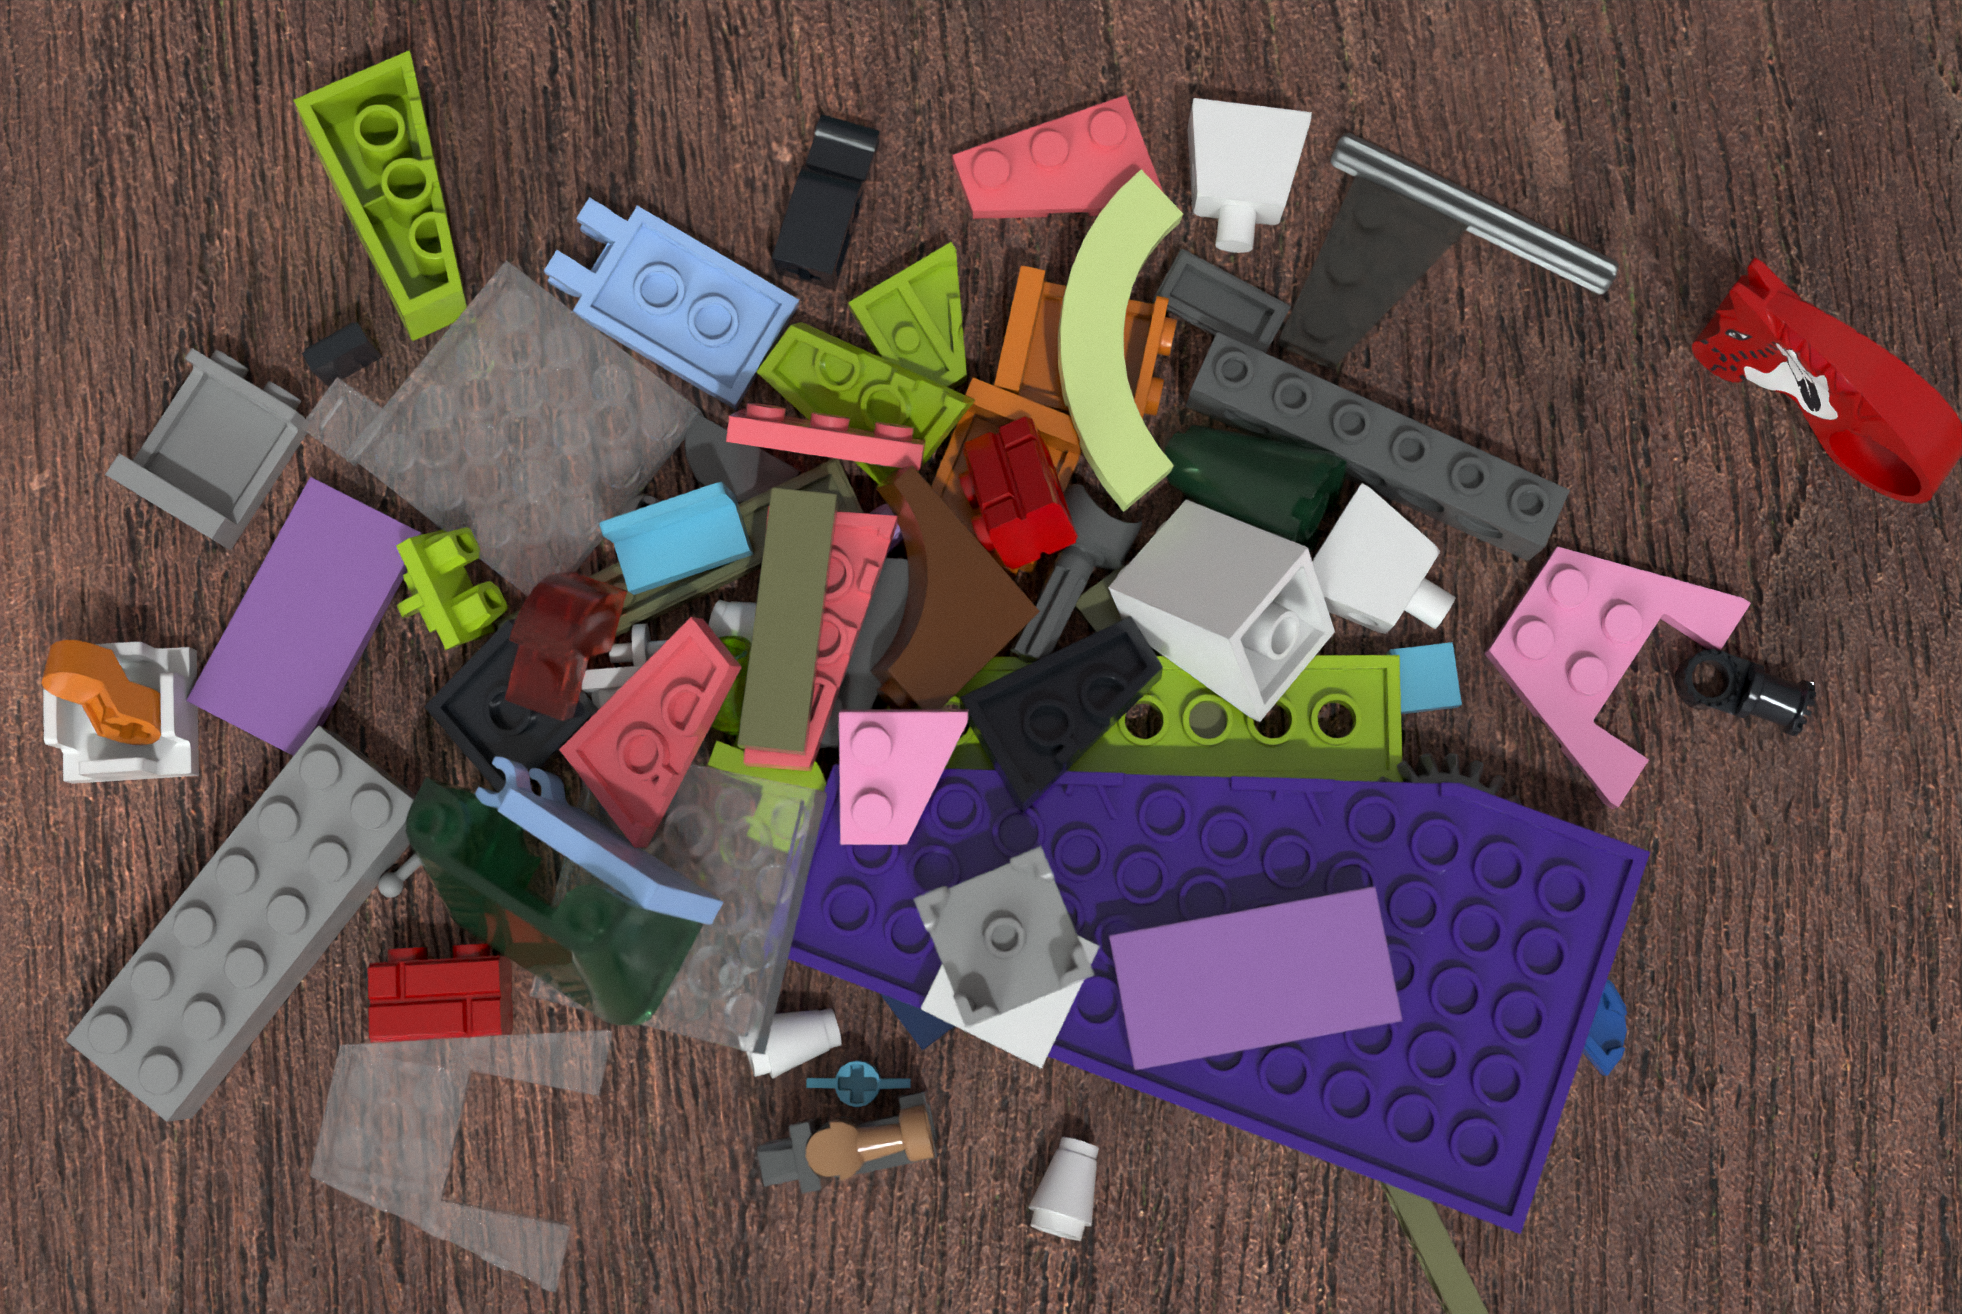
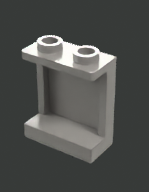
M191 348L184 358L193 365L190 375L133 461L119 453L105 475L231 551L305 438L312 424L296 411L301 401L291 393L270 381L261 390L244 379L249 371L246 367L219 350H215L211 358H208Z

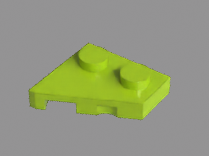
M952 242L848 302L851 313L879 357L952 390L967 381L957 255Z

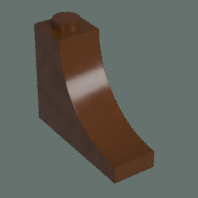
M911 465L893 471L876 487L894 516H898L897 523L902 532L909 564V586L905 611L899 629L882 658L874 665L870 672L882 684L877 689V693L890 709H941L1040 611Z

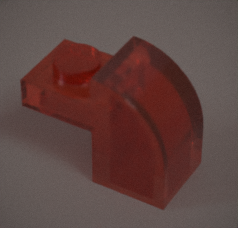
M572 571L550 574L542 579L525 600L511 631L509 641L517 643L519 646L505 700L561 721L573 718L589 657L611 652L627 590Z

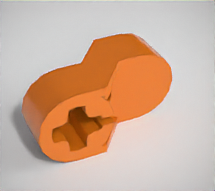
M62 640L50 646L41 684L50 694L82 705L98 736L130 745L153 744L160 739V692L129 681L112 650L80 640Z

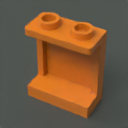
M1021 265L994 386L1071 416L1068 406H1065L1058 369V328L1061 304L1066 286L1045 282L1046 270ZM1156 296L1154 304L1129 299L1126 309L1124 359L1128 382L1142 419L1144 414L1157 415L1164 379L1152 376L1157 354L1170 355L1177 319L1165 317L1169 298Z
M972 377L965 396L975 401L957 423L931 487L978 540L971 517L981 513L980 507L975 509L971 507L958 477V474L968 470L962 451L965 442L988 432L997 434L999 433V427L1024 416L1032 418L1050 451L1063 493L1070 484L1083 451L1079 445L1080 439L1074 428L1071 416ZM996 549L988 552L1002 569L1012 577H1016L1019 570L1033 574L1038 560H1035L1013 570L1005 566Z

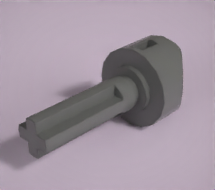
M1068 485L1064 491V496L1078 535L1076 543L1061 549L1062 551L1059 553L1034 602V605L1040 612L1019 632L1010 650L1017 654L1016 658L1025 663H1033L1052 653L1094 566L1107 570H1119L1142 526V521L1125 523L1108 515L1094 503L1086 493L1083 485Z

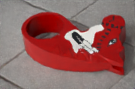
M1753 258L1747 267L1748 275H1741L1716 309L1714 316L1692 344L1691 348L1695 358L1706 369L1721 379L1733 383H1739L1744 379H1748L1758 386L1791 397L1799 406L1828 456L1846 473L1865 486L1902 502L1913 504L1928 502L1962 456V423L1956 412L1941 394L1911 367L1895 355L1889 353L1882 346L1857 332L1854 328L1816 308L1813 304L1805 302L1784 284L1765 263L1757 258Z

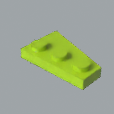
M803 322L790 325L756 371L808 420L811 419V413L816 412L850 418L849 427L874 431L875 422L913 427L912 438L926 440L922 467L975 401L968 396ZM854 461L878 484L885 480L893 471L901 469Z

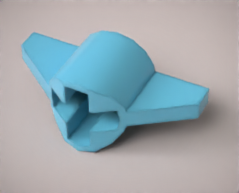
M857 1060L842 1066L836 1074V1078H807L806 1088L835 1089L840 1100L846 1105L861 1107L873 1101L879 1094L880 1089L911 1088V1078H881L875 1066L867 1061Z

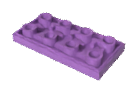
M310 477L186 701L294 756L316 727H323L399 588L403 575L408 571L396 545L410 537L423 534Z
M1375 887L1109 936L1134 1070L1402 1021Z

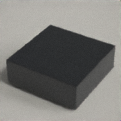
M358 322L345 326L304 349L302 353L311 371L327 387L336 384L383 357L372 337Z

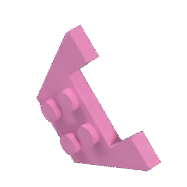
M1556 547L1484 654L1533 716H1538L1561 744V751L1573 766H1578L1597 791L1595 793L1600 800L1609 808L1615 809L1620 806L1649 759L1594 723V719L1658 621L1662 619L1707 650L1715 649L1720 651L1751 603L1738 596Z

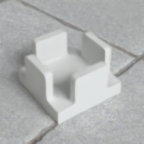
M143 642L95 644L113 651L129 681L160 692L161 736L153 744L130 745L98 736L82 705L54 696L43 687L44 742L46 745L62 750L64 782L74 784L199 776L198 707L186 701L197 682V650L190 647L158 649Z

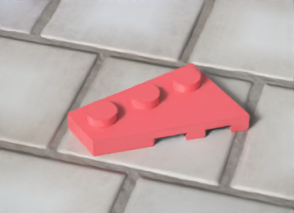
M1126 95L952 155V164L973 219L1047 217L1049 213L1088 212V216H1098L1117 191L1141 169L1163 192Z
M747 403V409L743 408L729 416L726 442L897 468H905L912 465L917 471H920L922 467L926 440L912 438L913 427L875 422L874 431L849 427L850 418L812 412L811 419L806 420L785 416L786 408L759 403Z
M690 617L559 749L634 848L648 847L741 669V665L704 619Z

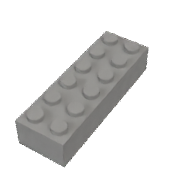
M317 726L66 1038V1041L165 1121L192 1119L375 889L380 878L390 870L436 810L340 735Z

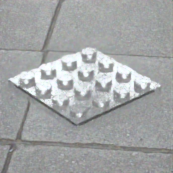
M506 260L346 451V454L445 532L465 527L470 528L480 547L479 559L532 601L543 607L554 593L560 591L604 538L599 523L619 516L625 504L631 498L641 493L685 439L686 432L703 414L698 407Z
M691 764L648 847H643L642 849L724 902L712 924L709 925L645 909L564 856L529 996L765 1055L828 793L813 788ZM583 781L577 808L582 809L627 839Z

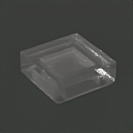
M337 377L300 428L356 467L392 416Z

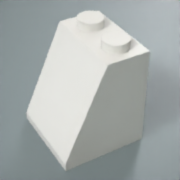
M1185 500L1174 514L1158 528L1151 540L1119 572L1117 578L1108 587L1121 619L1124 620L1131 616L1149 646L1248 717L1259 722L1335 633L1308 547L1189 500Z

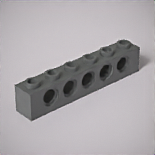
M1217 332L1193 383L1185 406L1358 485L1363 483L1382 496L1527 561L1531 560L1545 548L1570 491L1554 482Z

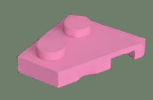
M968 709L840 710V845H907L968 722Z

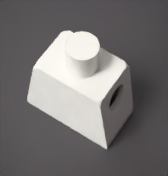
M1193 98L1188 121L1192 211L1197 216L1218 219L1215 244L1217 248L1234 253L1249 252L1253 249L1256 223L1266 225L1279 224L1309 129L1312 112Z
M1361 483L1312 560L1328 612L1376 632L1386 634L1396 624L1405 610L1436 629L1456 599L1452 594L1424 578L1440 553L1438 547L1371 488Z

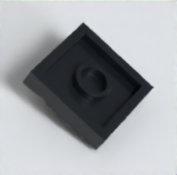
M520 619L507 620L424 706L498 793L505 786L506 776L501 769L496 768L492 764L495 757H504L519 762L526 767L528 772L531 768L545 771L562 754L559 749L599 710ZM530 777V785H531L535 780H533V779Z

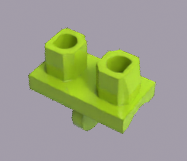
M465 527L449 532L443 529L410 537L396 545L408 570L403 575V578L412 595L397 605L402 618L420 613L429 632L437 631L445 650L472 640L482 639L495 632L491 623L506 612L508 606L498 586L494 585L491 581L473 586L464 568L465 565L480 558V547L470 528Z

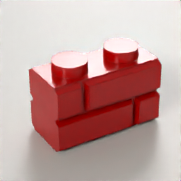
M1024 416L999 427V433L997 434L988 432L964 443L962 451L968 470L958 474V477L973 509L980 507L981 513L972 516L971 522L979 542L988 552L996 549L1005 566L1015 570L1040 559L1042 552L1052 554L1076 543L1078 535L1050 451L1032 418Z
M492 944L452 946L453 958L428 960L426 947L388 949V962L369 963L368 998L370 1000L368 1007L369 1038L371 1042L512 1035L513 1003L511 998L512 970L510 957L492 956Z

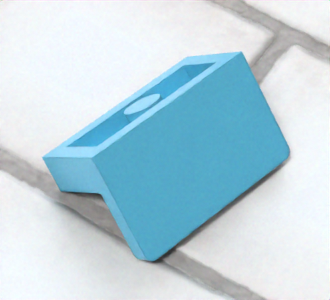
M717 482L599 523L603 537L614 543L628 592L633 595L754 555L736 495L723 482Z

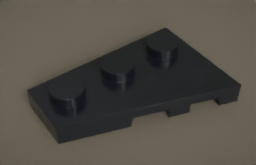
M1130 616L961 696L960 709H968V724L1021 814H1023L1161 679L1163 666Z

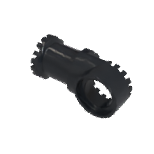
M1715 649L1701 651L1689 656L1680 663L1675 672L1674 685L1677 694L1688 706L1699 710L1714 708L1740 718H1745L1750 714L1781 725L1783 733L1791 736H1797L1803 730V724L1807 723V718L1803 716H1811L1812 711L1806 708L1807 706H1814L1815 701L1813 699L1816 697V692H1814L1815 683L1801 680L1797 684L1765 673L1764 666L1739 658L1724 651H1716ZM1699 663H1709L1715 666L1721 673L1723 679L1722 689L1713 698L1703 696L1694 688L1692 672Z

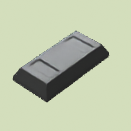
M1182 248L1152 300L1154 304L1156 296L1169 298L1166 311L1213 336H1216L1217 332L1264 353L1267 352L1291 308L1290 305Z

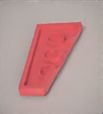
M837 511L806 755L745 749L744 764L746 766L812 771L898 525V516Z

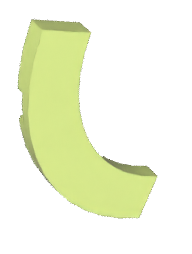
M1142 169L1117 191L1099 213L1085 236L1068 278L1061 304L1058 328V369L1065 406H1068L1074 428L1080 439L1079 445L1086 460L1102 486L1123 512L1165 478L1174 467L1144 424L1132 395L1124 359L1125 316L1133 284L1149 255L1162 239L1180 223L1183 213Z

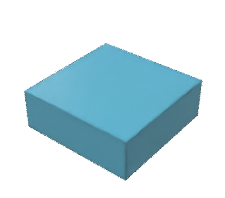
M1453 642L1390 649L1386 653V655H1400L1401 714L1458 708L1462 705Z

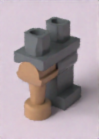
M928 1090L898 1097L901 1109L898 1115L864 1122L851 1116H842L823 1125L821 1117L801 1120L790 1125L791 1137L767 1141L765 1144L757 1146L764 1187L799 1180L801 1193L803 1194L822 1190L833 1181L832 1177L840 1178L842 1181L857 1174L938 1158L940 1150Z

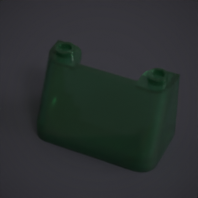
M426 777L409 808L406 817V834L410 845L450 917L460 927L602 1020L620 1026H638L650 1020L658 1010L704 923L645 909L636 902L626 900L607 888L593 884L579 885L569 891L560 904L556 906L527 887L542 858L528 850L521 826L498 812L497 808L481 803L475 795L476 791Z

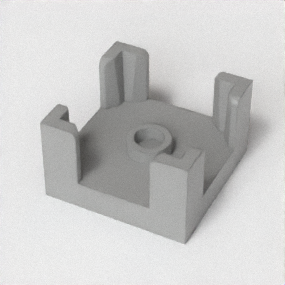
M1041 846L1011 858L1010 863L949 889L944 886L914 898L924 926L931 934L955 994L953 995L955 1003L966 1028H970L1094 976Z

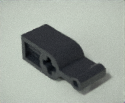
M820 115L806 164L802 166L797 177L773 252L772 259L777 274L836 291L861 211L865 185L880 143V130L827 115Z

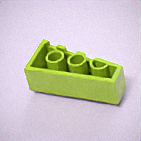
M410 50L294 99L304 130L411 340L415 341L468 317L469 312Z

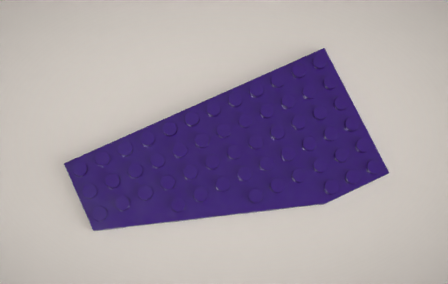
M834 764L764 950L921 1009L941 968L942 962L931 934L924 926L914 898L944 886L949 889L1010 863L1011 858L1041 846L1076 934L1100 946L1090 965L1094 976L1083 980L1048 1057L1521 1234L1650 854L1649 851L1461 783L1339 781L1334 779L1243 776L1140 775L1066 771L1021 814L996 770L975 769L943 770L907 845H840L839 764ZM1364 888H1376L1402 1021L1134 1070L1109 939L1110 935Z

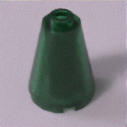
M1192 425L1185 433L1177 431L1170 439L1164 452L1174 465L1171 472L1167 475V481L1194 503L1308 547L1310 554L1323 533V530L1317 527L1325 510L1333 512L1347 470V462L1343 458L1334 455V452L1200 425Z

